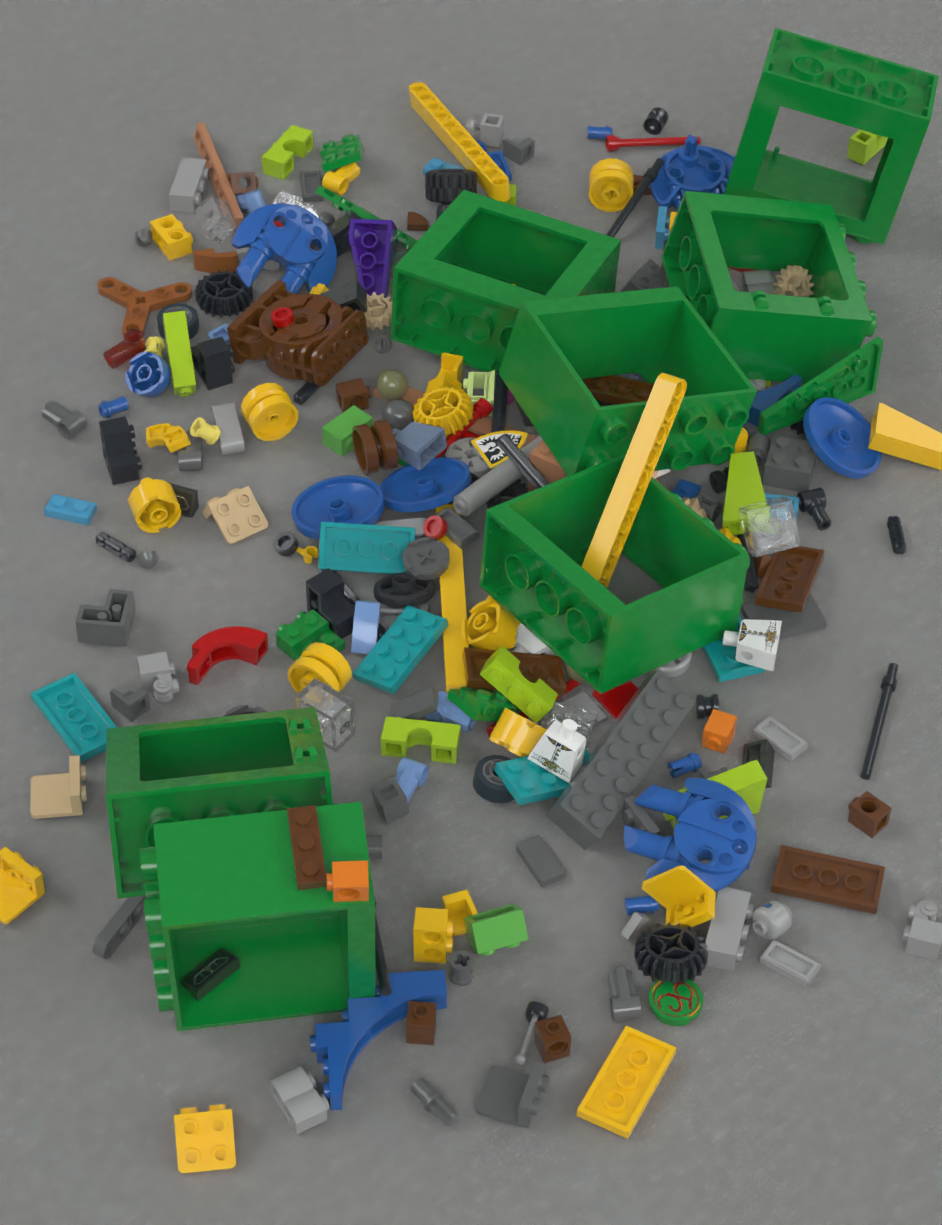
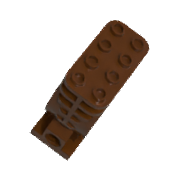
M277 280L227 327L234 363L241 365L246 359L255 361L265 358L268 368L278 376L288 379L305 380L308 383L315 382L320 387L326 385L367 345L369 340L366 317L363 311H353L348 306L343 308L331 298L323 295L286 291L285 282ZM280 307L290 308L294 316V321L284 328L275 327L271 320L272 312Z

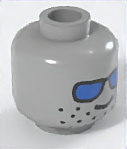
M775 900L768 901L757 908L752 914L754 932L766 940L776 939L790 929L792 924L791 911L788 906Z

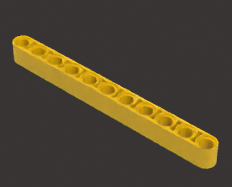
M415 82L409 85L412 108L465 169L477 173L478 184L492 199L501 202L508 201L511 196L509 179L426 84Z
M661 373L657 377L581 566L605 588L609 585L687 388L685 379L666 373Z
M445 504L436 508V514L449 507L460 516L455 511L453 504ZM444 536L437 541H442L447 546L450 557L448 569L439 576L441 617L446 618L448 622V627L442 633L446 693H448L449 689L466 687L463 651L464 647L469 648V644L461 635L462 622L464 618L467 620L462 549Z

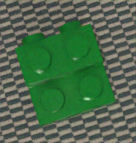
M348 134L343 136L340 141L334 142V140L323 143V146L320 148V155L322 157L321 166L324 172L363 159L364 148L359 134L355 136Z
M313 609L308 613L300 612L294 622L289 625L282 624L276 633L277 647L293 661L300 658L303 651L315 642L327 644L338 652L345 649V641L329 629V622Z
M461 687V689H449L447 695L451 702L474 721H498L505 708L515 713L518 710V707L501 692H494L490 689L472 690L467 687Z

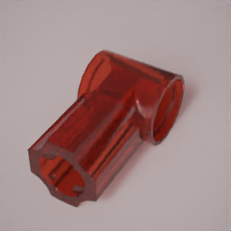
M135 329L127 331L122 342L104 352L103 357L108 366L114 369L128 359L144 352L146 347L143 333Z

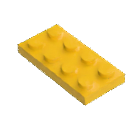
M625 1026L579 1105L576 1116L628 1139L672 1062L677 1047Z

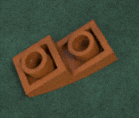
M214 248L193 251L194 269L197 271L218 273V270L220 272L228 270V272H233L238 267L236 251L215 253Z

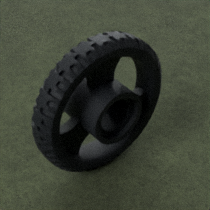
M403 572L380 579L374 585L373 590L374 597L378 602L391 607H406L407 605H420L430 600L435 595L436 585L433 579L420 580L416 579L412 574ZM416 585L423 586L425 589H418Z

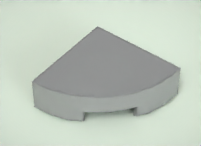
M634 912L622 930L621 935L628 940L640 935L653 919L647 914Z

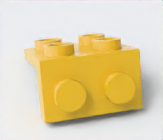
M7 847L0 850V922L3 924L12 922L45 894L42 871L35 865H29L18 852L13 853Z
M677 866L642 882V889L666 908L665 925L668 922L675 926L680 923L683 928L687 926L692 928L715 917L716 892L685 866Z
M226 1104L210 1105L207 1112H198L197 1107L181 1108L180 1114L174 1115L178 1170L181 1173L229 1169L236 1165L232 1109L226 1110Z

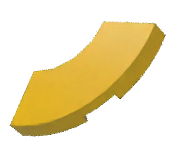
M162 423L146 428V443L150 448L166 446L172 453L191 444L189 436L180 426Z

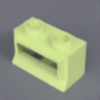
M495 370L489 373L469 372L468 378H464L463 390L470 396L472 405L480 398H483L493 408ZM473 388L484 389V396H473Z

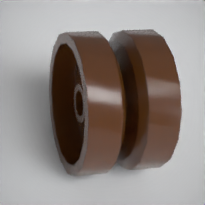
M386 419L373 421L371 428L367 424L353 426L352 440L354 451L363 474L376 473L379 466L383 470L397 468V445L391 426Z

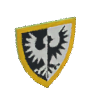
M520 431L492 432L472 440L471 443L489 468L493 469L509 458L496 444V440L501 435L507 434L515 445L521 449L525 444L528 433Z

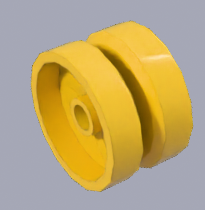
M613 158L600 160L593 165L589 172L588 197L597 209L605 212H616L624 209L633 195L634 173L631 167L626 162Z
M265 383L256 386L248 392L241 404L242 415L256 437L263 441H274L283 438L292 431L299 418L298 410L282 386L276 383Z
M318 642L310 644L287 671L288 680L295 692L307 702L322 707L330 705L352 678V670L343 655L333 647Z

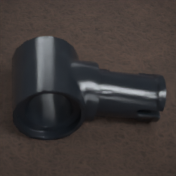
M820 487L798 492V507L800 511L808 512L815 520L819 530L828 529L831 526V520L825 511L827 501L824 490Z

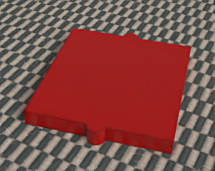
M628 681L602 694L596 690L592 692V696L616 720L638 688L631 681Z

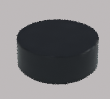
M291 532L281 533L274 541V548L281 556L292 555L299 546L297 538Z

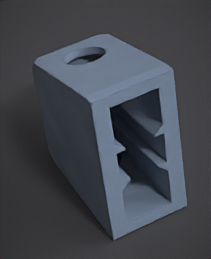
M411 422L402 431L396 428L392 430L397 445L398 458L418 470L425 467L447 448L445 431L441 427Z

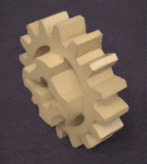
M787 265V269H781L782 275L775 276L778 281L773 283L776 290L772 294L808 297L813 294L810 287L814 286V283L809 281L812 275H808V270L802 268V266Z
M373 292L372 296L367 294V311L364 314L366 326L371 328V331H374L375 327L382 330L383 325L389 327L390 322H392L393 301H391L390 296L384 298L383 293L376 295Z

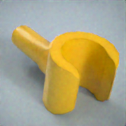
M298 546L296 550L297 553L303 556V561L306 564L312 563L313 557H318V549L314 546H308L305 549Z

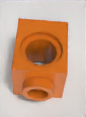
M713 709L703 730L702 747L726 754L735 734L737 716Z
M368 861L332 862V873H327V891H333V902L369 901Z

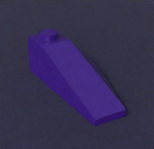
M350 220L349 243L357 269L358 280L369 296H372L373 292H375L376 295L383 293L384 298H387L397 227L392 220Z

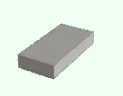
M771 716L753 729V735L759 740L767 739L774 750L790 762L808 747V743Z
M775 939L761 955L759 962L806 988L821 967L820 963Z

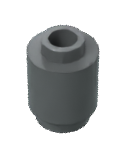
M755 432L748 439L747 452L754 451L757 465L766 463L771 445L769 436Z

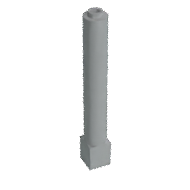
M538 436L520 449L529 460L531 451L543 440L541 436ZM508 458L453 498V507L457 513L468 516L524 475Z

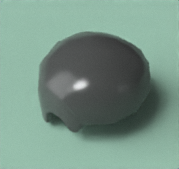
M404 399L391 400L383 407L382 419H386L389 422L392 430L396 428L402 431L407 425L414 422V407L411 402Z

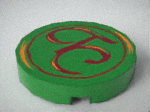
M688 979L685 985L681 982H676L674 986L671 982H665L662 985L661 980H657L651 986L648 995L649 1010L657 1016V1020L671 1026L687 1025L701 1013L703 1007L702 991L696 983Z

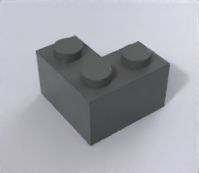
M109 589L105 606L80 605L75 621L78 642L127 646L136 612L133 591Z

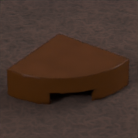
M408 212L407 230L427 231L428 222L424 216L415 212Z
M756 551L754 557L757 577L763 579L771 561V556Z

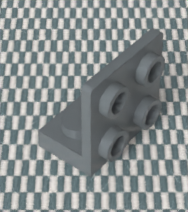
M650 258L636 271L620 292L666 288L669 285L665 272Z

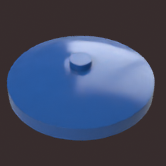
M831 397L820 398L807 408L803 418L805 435L814 452L828 467L845 477L853 479L865 478L878 468L882 452L868 448L871 425L859 411L846 402Z
M438 457L430 461L421 470L409 464L391 473L382 482L380 488L383 492L387 508L398 512H419L437 508L453 501L457 494L470 486L472 477L469 467L465 462L455 458Z
M338 476L322 480L304 490L294 501L291 513L294 525L301 534L319 540L320 522L373 525L381 517L385 508V501L380 486L374 481L360 476Z

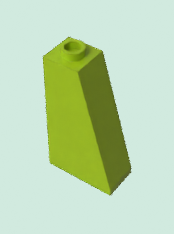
M185 311L163 313L164 336L174 395L187 397L192 395V393H196V380Z
M754 451L731 454L722 528L727 527L733 535L744 534L745 527H747L749 533L768 531L770 514Z
M758 760L748 762L708 778V780L721 783L735 791L746 802L752 814L759 813L768 778ZM683 788L678 790V792L685 793L686 790ZM663 813L665 820L670 821L673 829H675V825L678 824L676 817ZM721 816V817H719V818H720V819H725V818H727L728 816Z

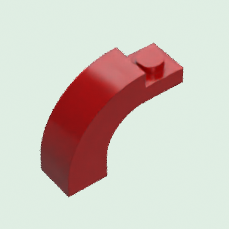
M232 626L205 634L192 645L193 657L187 664L189 682L198 686L209 670L215 664L224 660L237 659L257 666L269 650L267 633L254 628Z

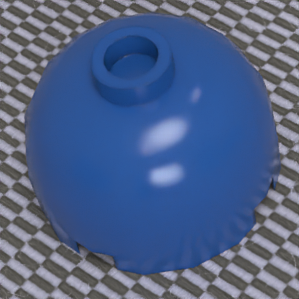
M145 351L137 354L129 362L131 366L129 371L126 370L125 379L131 391L143 397H154L167 389L170 384L171 372L170 367L163 358L155 353Z

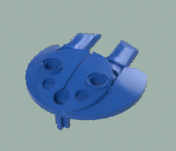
M688 135V138L685 139L684 147L674 149L661 157L664 164L658 171L656 180L650 183L653 198L659 206H665L667 209L674 206L678 211L685 191L724 194L734 156L713 147L697 146L698 138Z
M277 203L258 208L241 222L233 237L232 246L235 248L249 247L248 252L236 268L238 276L248 289L266 262L271 259L276 263H281L280 265L286 268V273L280 281L285 282L286 291L298 294L303 284H306L308 294L313 286H317L318 283L328 287L334 276L337 266V250L334 239L327 226L316 215L302 207ZM279 221L283 227H277L273 222ZM311 244L317 245L318 248H319V250H318V251L312 250V249L310 248V245H311Z
M687 778L684 783L685 793L653 784L635 800L634 804L675 816L678 824L675 825L674 837L670 835L664 837L624 825L626 851L657 861V863L648 868L645 880L677 866H685L717 892L733 883L745 870L750 868V862L757 843L756 824L750 808L735 791L721 783L702 778ZM721 816H728V817L725 818V819H720V818H719V817H721ZM702 860H710L708 863H701Z

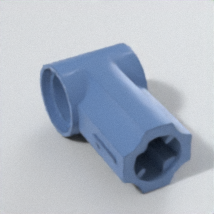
M260 189L236 196L242 213L249 212L250 214L258 208L266 206Z
M438 692L437 711L425 715L426 718L432 722L461 725V730L471 732L476 721L447 698L448 693Z
M404 757L397 768L395 780L406 795L408 803L416 788L424 785L429 773V766Z

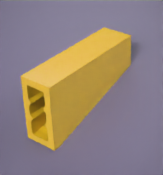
M879 402L872 417L868 448L942 470V433Z

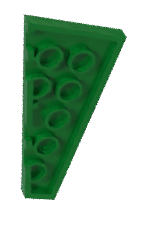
M320 185L315 193L333 202L331 206L347 213L352 210L362 219L382 220L352 201ZM397 228L396 243L401 241L403 242L402 247L410 250L418 240Z
M879 336L761 412L758 431L762 435H766L802 421L807 408L820 398L831 397L849 403L875 393L884 341Z

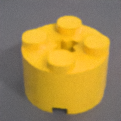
M144 478L128 497V504L134 519L142 531L157 533L160 532V528L166 527L169 529L177 523L181 516L180 504L171 484L164 480Z
M485 600L476 604L469 611L471 615L468 620L464 618L461 625V635L474 648L498 650L503 646L506 649H512L517 643L518 624L516 619L499 604L491 600Z
M505 708L489 740L507 748L508 751L520 757L530 755L547 729Z

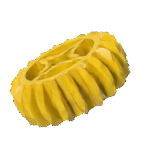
M449 385L445 388L439 386L437 390L431 389V392L428 394L423 393V398L417 399V404L413 405L414 422L444 428L446 438L451 433L455 435L457 430L462 431L463 426L469 425V420L473 418L472 414L474 412L470 396L463 389H458L457 386L450 388Z

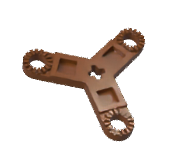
M112 277L103 278L97 284L100 295L108 297L111 301L127 308L122 325V335L125 340H131V342L143 338L151 311L162 309L165 306L183 302L184 300L186 302L187 299L190 300L192 298V287L185 282L158 287L146 292H141Z

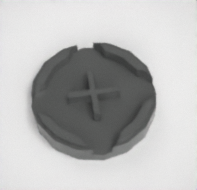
M418 538L410 542L405 552L403 551V567L407 574L414 575L416 579H435L448 569L450 564L449 549L442 541H435L434 538Z

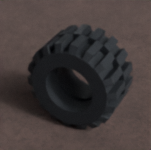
M435 169L425 173L426 199L429 201L452 203L463 190L477 194V173L472 170Z

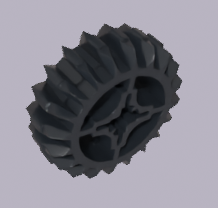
M218 270V273L210 272L209 276L205 275L203 280H198V285L195 289L196 302L200 310H204L205 314L211 313L213 317L219 315L221 318L223 316L230 318L233 314L238 316L239 312H244L250 306L253 299V287L251 286L248 289L236 271L228 272L226 270L225 272H220Z
M668 922L665 926L658 923L656 928L649 926L647 931L641 932V936L637 938L635 943L634 958L638 965V970H642L644 976H651L652 981L661 980L662 985L665 982H671L674 986L676 982H681L685 985L687 979L694 981L696 976H701L703 969L707 965L708 952L704 937L699 936L698 931H691L690 926L683 928L680 923L675 926Z

